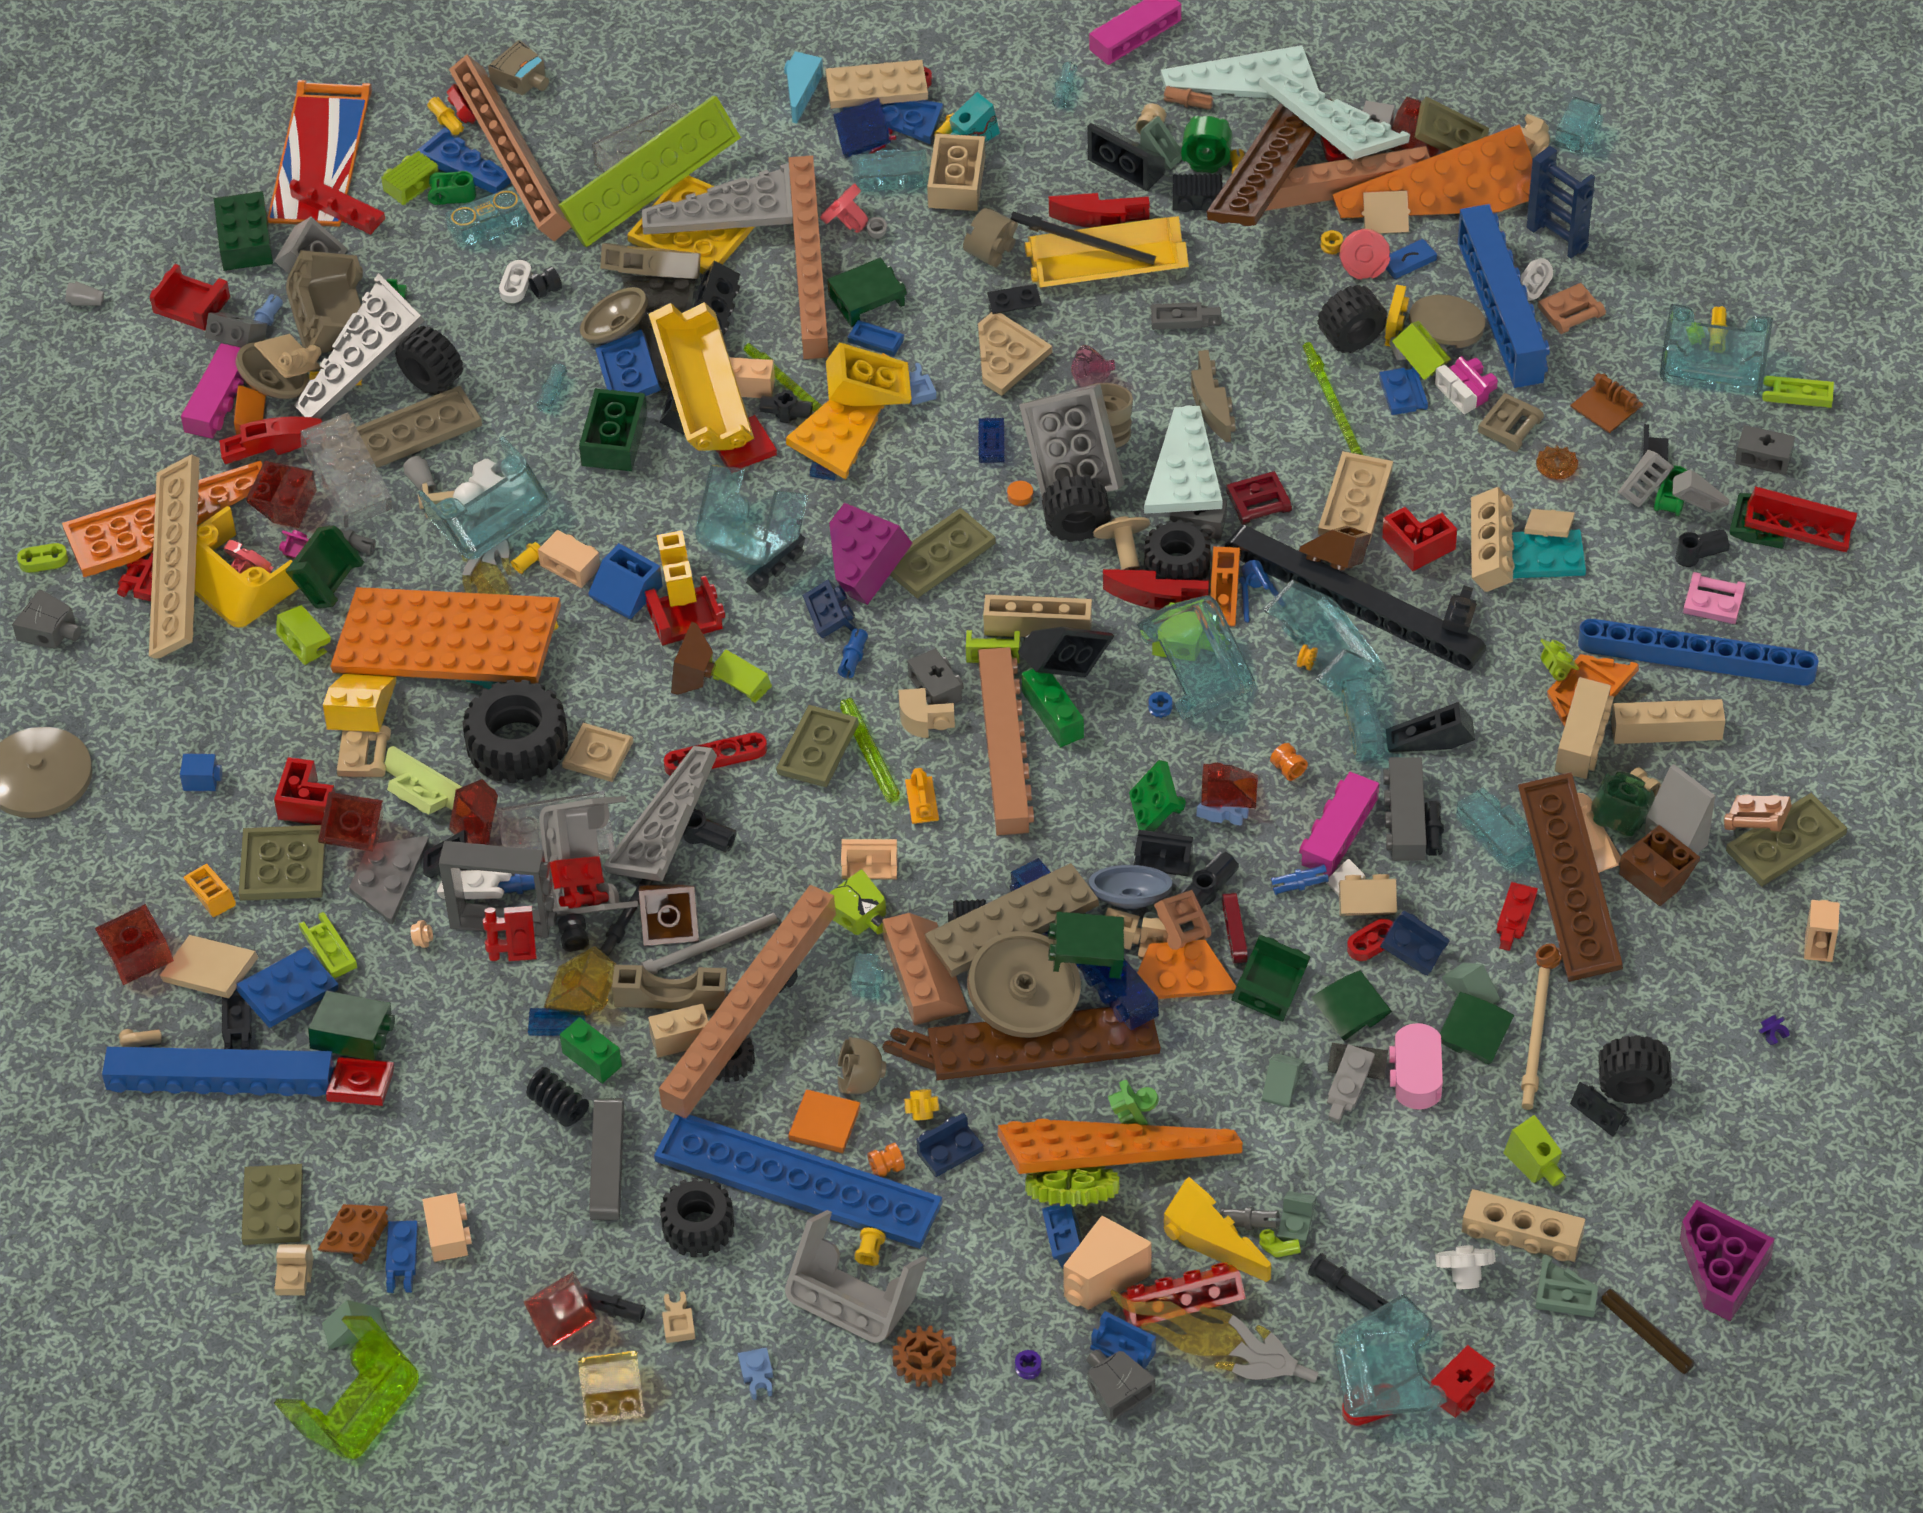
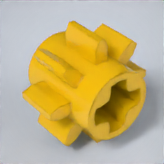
M931 1089L910 1091V1098L904 1099L906 1114L912 1113V1120L933 1119V1111H939L938 1096H932Z

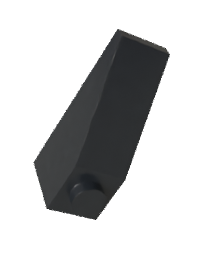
M1459 702L1385 729L1389 752L1446 750L1475 740L1473 719Z

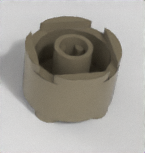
M983 208L971 223L974 229L971 235L966 234L963 250L996 268L1002 260V254L1005 251L1010 252L1016 243L1013 235L1018 227V223L993 209Z

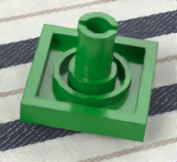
M1158 760L1129 792L1139 830L1154 832L1172 812L1180 814L1186 804L1185 798L1176 794L1168 762Z

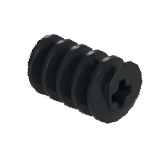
M548 1067L540 1068L528 1083L527 1097L535 1101V1104L542 1107L546 1113L550 1114L555 1120H558L564 1127L575 1124L588 1111L589 1101L586 1098L582 1099L580 1093H574V1089L571 1086H566L564 1080H558V1076L555 1073L550 1074Z

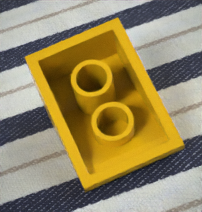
M840 342L826 360L828 395L831 401L849 406L909 404L912 401L908 362Z
M343 674L328 688L323 702L326 728L328 730L380 732L397 681L396 676Z

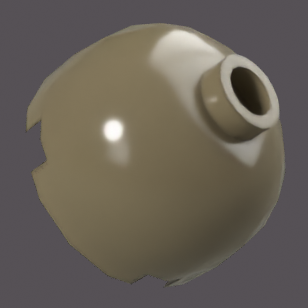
M849 1037V1040L845 1039L838 1059V1066L842 1067L844 1079L837 1076L838 1088L841 1093L847 1094L870 1092L878 1084L880 1078H884L886 1062L882 1061V1055L877 1046L869 1040Z

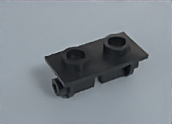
M1037 284L987 292L990 303L988 305L989 313L992 312V314L1031 307L1036 309L1037 306H1042Z
M1579 1082L1570 1104L1614 1137L1619 1125L1624 1127L1629 1122L1630 1118L1627 1116V1112L1621 1110L1613 1103L1609 1104L1606 1102L1607 1098L1596 1091L1594 1086H1588Z

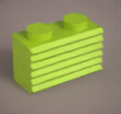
M420 151L415 152L411 156L408 155L400 164L393 169H387L383 176H381L383 191L402 205H405L430 187L429 177L439 172L438 165Z

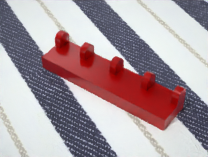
M304 175L299 181L293 179L289 184L291 197L370 235L385 220V213L307 175Z

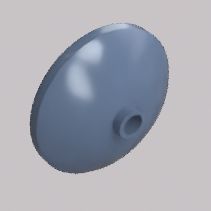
M1119 865L1107 867L1092 874L1089 878V887L1098 899L1114 907L1123 908L1124 910H1136L1163 900L1172 890V880L1166 873L1155 868L1139 865Z

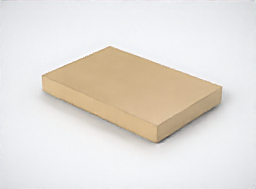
M189 935L160 974V977L166 983L230 998L237 988V983L243 980L258 959V955L253 950Z

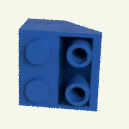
M618 543L602 560L588 595L590 598L631 620L646 604L645 591L655 589L657 593L663 586L661 566Z

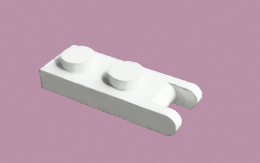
M481 870L460 871L465 899L502 898L504 890L499 888L498 884L500 881H509L512 874ZM441 881L437 894L440 898L445 899Z

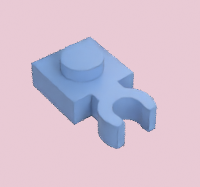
M915 363V372H909L912 405L936 399V390L929 375L922 376L921 365Z
M1208 794L1197 806L1196 816L1207 819L1210 822L1222 823L1224 820H1229L1234 825H1242L1243 818H1248L1249 808L1243 805L1233 806V801Z
M767 1347L738 1353L744 1383L751 1382L750 1395L752 1399H757L756 1390L759 1388H765L768 1397L772 1396V1384L768 1378H773V1372Z

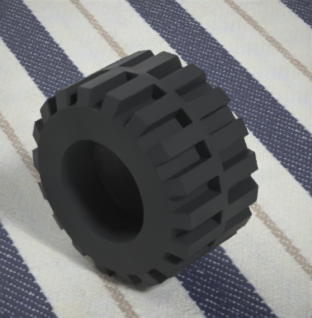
M1355 285L1354 287L1349 286L1344 290L1338 291L1337 294L1328 299V302L1323 305L1322 311L1319 312L1317 324L1335 350L1341 353H1353L1372 344L1381 335L1380 333L1386 327L1388 313L1368 287Z
M428 326L418 327L395 349L396 361L403 374L414 386L425 393L428 392L430 395L442 393L462 374L464 369L461 356L454 345L439 331Z
M1074 475V477L1066 476L1062 480L1053 482L1054 485H1049L1046 488V492L1043 493L1042 506L1046 528L1053 537L1057 536L1061 541L1074 542L1094 538L1093 532L1096 528L1111 521L1107 491L1103 483H1100L1096 478L1091 479V476L1087 475L1083 477L1080 475Z
M1170 520L1166 521L1165 525L1162 523L1158 524L1156 529H1152L1149 532V536H1146L1145 570L1156 571V579L1202 581L1203 578L1207 577L1208 570H1210L1211 544L1207 533H1203V529L1200 526L1194 527L1192 522L1183 523V520H1178V522ZM1181 553V554H1185V555H1184V556H1171L1170 554Z
M1640 1035L1624 1036L1620 1039L1612 1040L1611 1043H1606L1599 1052L1600 1089L1605 1093L1606 1097L1613 1098V1101L1624 1102L1625 1104L1653 1102L1654 1099L1662 1098L1664 1094L1670 1091V1087H1672L1671 1054L1668 1051V1047L1658 1039L1653 1040L1652 1037H1641Z
M695 1177L690 1182H687L686 1179L680 1181L678 1187L673 1185L670 1187V1193L664 1194L663 1202L660 1204L662 1232L665 1241L669 1242V1246L673 1250L678 1248L679 1254L684 1256L686 1252H690V1257L697 1258V1253H702L703 1257L709 1256V1251L711 1250L714 1253L720 1251V1244L726 1246L729 1243L728 1237L733 1236V1227H735L733 1205L728 1191L725 1188L721 1189V1184L718 1182L711 1184L710 1179L704 1178L703 1181H698V1177ZM694 1212H705L711 1215L701 1222H689L684 1219L687 1215Z

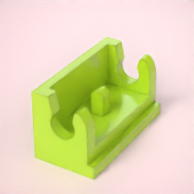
M1420 321L1411 323L1392 340L1394 345L1424 380L1433 376L1436 373V368L1444 364L1446 365L1451 361V358Z
M302 605L277 615V636L304 665L327 653L325 648L320 650L318 648L330 643L331 636Z
M972 630L966 631V663H979L978 650L1007 647L1011 648V657L1017 658V663H1020V654L1018 653L1020 649V631H1014V639L972 638Z
M727 649L715 661L716 666L713 679L717 681L719 679L744 693L754 703L772 687L766 672Z

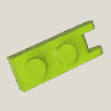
M1765 376L1763 379L1765 386L1773 387V391L1762 393L1763 401L1832 408L1834 382Z
M324 912L318 914L321 923L311 928H308L304 921L298 923L304 937L325 969L334 979L358 968L355 958Z

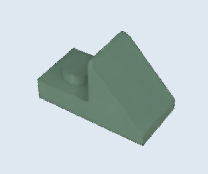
M1292 1191L1287 1192L1283 1200V1213L1277 1238L1282 1242L1298 1239L1300 1245L1306 1246L1317 1196Z

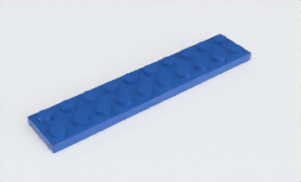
M675 1114L654 1154V1159L657 1163L815 1215L829 1210L832 1212L831 1220L861 1230L864 1228H875L882 1231L888 1239L921 1249L942 1205L941 1196L692 1115H688L685 1119Z

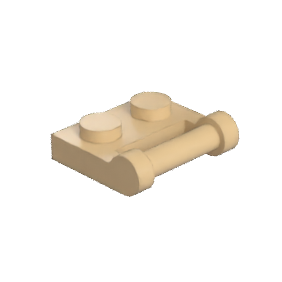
M382 725L380 732L342 730L337 775L346 777H384L386 772V765L384 764L386 745L391 736V729ZM376 741L374 762L366 765L369 742Z

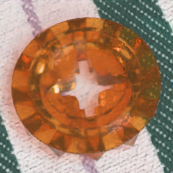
M1558 445L1554 448L1546 446L1544 451H1539L1536 466L1538 471L1545 477L1560 480L1568 478L1576 472L1578 460L1576 459V453L1570 452L1568 446L1563 449L1559 448ZM1558 457L1560 460L1559 467H1556V463L1554 461V458Z

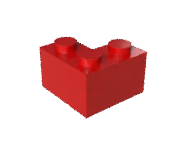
M1403 507L1384 517L1382 538L1412 571H1415L1456 550L1457 528L1442 512L1420 523L1406 507Z
M287 758L274 798L278 820L325 826L332 825L338 806L334 785L317 783L318 777L314 760Z

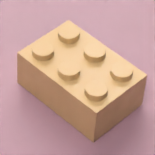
M935 134L927 185L928 208L978 211L985 164V137Z
M1579 677L1558 748L1555 772L1563 774L1572 772L1573 776L1587 779L1589 770H1595L1599 748L1602 746L1605 735L1604 731L1612 710L1614 696L1609 695L1611 685Z

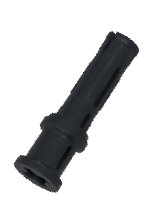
M1320 1253L1314 1259L1308 1270L1309 1276L1318 1277L1327 1283L1328 1288L1332 1291L1339 1290L1373 1312L1380 1319L1386 1317L1384 1313L1388 1314L1393 1304L1349 1276L1345 1267L1341 1266L1339 1268L1327 1260V1256L1324 1253Z

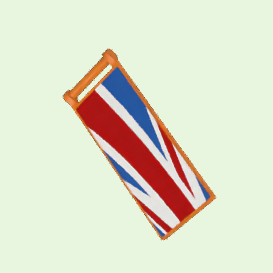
M298 80L296 97L268 213V223L299 224L312 217L321 226H341V220L291 197L289 184L293 179L299 181L304 175H307L348 195L368 101L371 97V83L344 85L307 83L306 80ZM306 92L361 95V97L306 95Z

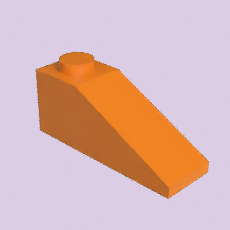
M1213 546L1209 625L1235 627L1240 548Z

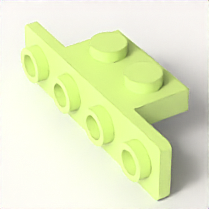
M394 746L388 748L385 760L386 771L396 777L389 781L388 791L428 815L444 807L451 809L464 818L471 815L475 798L474 793Z

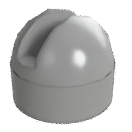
M881 217L869 219L867 222L869 236L874 239H880L885 235L887 231L886 221Z

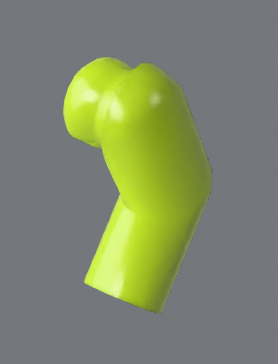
M1265 1229L1259 1235V1243L1262 1249L1276 1258L1301 1253L1298 1239L1282 1242L1274 1235V1231L1271 1229Z

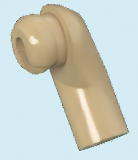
M125 1029L119 1034L122 1047L160 1044L162 1040L160 1030L133 1032L130 1029Z

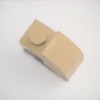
M925 688L898 690L900 720L907 732L917 737L929 738L928 729L945 730L947 728H955L954 703L927 705Z
M280 1244L276 1254L275 1293L276 1295H305L306 1284L311 1282L313 1253L310 1244Z

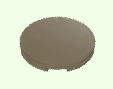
M1451 295L1426 296L1417 300L1412 305L1409 313L1410 324L1420 321L1436 342L1440 344L1455 345V348H1463L1476 343L1483 336L1485 328L1483 313L1474 304Z

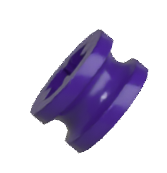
M1024 1350L1018 1353L1015 1358V1370L1018 1376L1028 1380L1036 1378L1042 1369L1040 1355L1033 1350ZM1033 1361V1368L1030 1366L1023 1368V1362L1030 1363Z

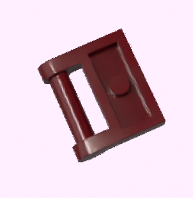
M1275 471L1226 485V492L1238 514L1241 525L1250 523L1252 519L1282 511L1286 513L1292 511L1290 499ZM1272 499H1278V502H1274L1250 510H1247L1246 508L1248 506L1269 501Z

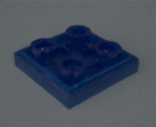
M879 98L833 114L845 159L891 143L882 103Z

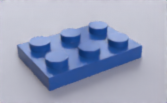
M642 329L595 348L608 390L645 393L646 396L662 390L646 336Z
M304 947L237 983L236 991L262 1021L271 1028L322 1000L326 991H337L339 984L313 954Z

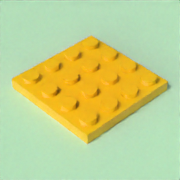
M688 175L664 192L653 206L668 201L676 203L685 200L686 195L693 193L698 196L707 193L708 188L715 186ZM641 218L627 234L628 242L643 248H661L701 253L700 273L703 274L714 260L723 265L756 226L643 235Z

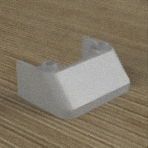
M626 796L592 798L544 807L541 810L539 820L545 862L599 856L596 829L603 828L608 823L610 816L608 804L626 802ZM549 863L548 878L552 879L551 868ZM552 879L550 895H554L553 912H556L557 916L638 907V901L619 903V893L612 883H603L596 885V888L599 892L608 893V902L594 906L581 905L580 908L575 909L561 907L558 900L560 896H564L563 889H554ZM577 887V892L584 894L583 887Z
M826 1210L807 1220L785 1286L786 1296L791 1303L870 1342H880L892 1333L913 1302L928 1258L922 1256L905 1265L901 1276L891 1280L884 1292L837 1269L840 1260L839 1249L834 1243L824 1239L832 1215L831 1211Z

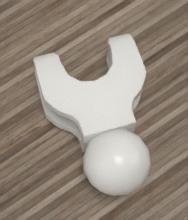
M484 459L474 464L473 476L469 478V482L462 483L455 489L453 494L454 506L461 513L467 515L476 514L482 508L511 507L520 502L526 495L528 481L518 475L512 477L495 475L498 464L489 459Z

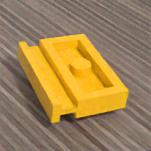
M1396 285L1386 322L1385 346H1390L1391 337H1397L1399 330H1403L1405 320L1403 313H1407L1410 300L1409 297H1405L1406 286Z

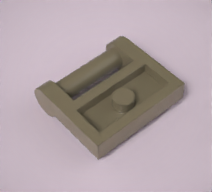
M1504 393L1478 425V433L1504 444L1509 450L1517 452L1522 446V441L1535 424H1539L1543 420L1544 413L1540 409ZM1522 415L1527 417L1514 435L1508 433Z

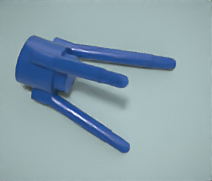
M1257 560L1246 562L1241 570L1243 577L1239 581L1242 586L1244 621L1248 623V586L1252 588L1263 586L1266 590L1269 588L1280 605H1283L1284 601L1270 581L1268 574L1264 572L1261 562Z

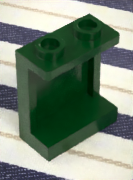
M881 257L827 279L828 296L851 328L860 320V314L896 300L900 307L905 306V295H907L905 285L902 281L896 279L892 267L886 265Z
M335 525L318 527L287 568L286 573L315 608L333 607L338 601L334 592L351 569L362 567L364 561L359 556L358 551L344 537L343 532Z
M1056 912L1055 923L1050 922L1048 939L1053 940V944H1049L1048 961H1053V972H1059L1061 963L1109 966L1110 978H1121L1124 963V917Z
M1259 935L1231 1000L1283 1022L1311 957L1299 949L1290 948L1273 938Z

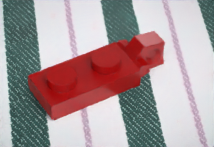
M1511 882L1497 923L1496 933L1502 934L1499 949L1510 951L1514 938L1521 939V937H1524L1536 901L1538 888Z

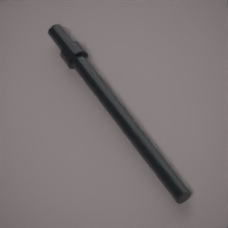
M1013 211L1010 218L1016 223L1028 226L1029 230L1036 232L1041 230L1154 266L1156 260L1155 255L1043 221V218L1032 215L1030 217Z
M642 879L628 902L638 901L639 906V886L651 885L654 880ZM638 907L624 908L617 922L610 926L606 933V940L598 952L601 957L608 958L616 943L619 944L626 933L625 928Z

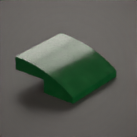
M1739 493L1729 530L1730 535L1749 543L1784 549L1786 537L1744 526L1747 505L1752 493ZM1753 512L1752 519L1759 521L1767 520L1763 514ZM1782 519L1778 521L1782 527L1789 528L1790 523Z
M1361 970L1333 982L1311 997L1343 1041L1350 1038L1365 1025L1369 1028L1373 1027L1392 1012Z
M1459 992L1439 1032L1441 1044L1460 1054L1464 1051L1489 1065L1492 1063L1514 1014L1483 999Z

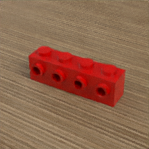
M1227 1262L1212 1265V1270L1200 1272V1270L1187 1271L1183 1273V1277L1172 1280V1277L1160 1278L1155 1280L1154 1285L1144 1287L1143 1284L1130 1286L1127 1288V1292L1120 1293L1125 1321L1140 1327L1244 1300L1246 1298L1240 1271L1232 1264L1228 1265Z

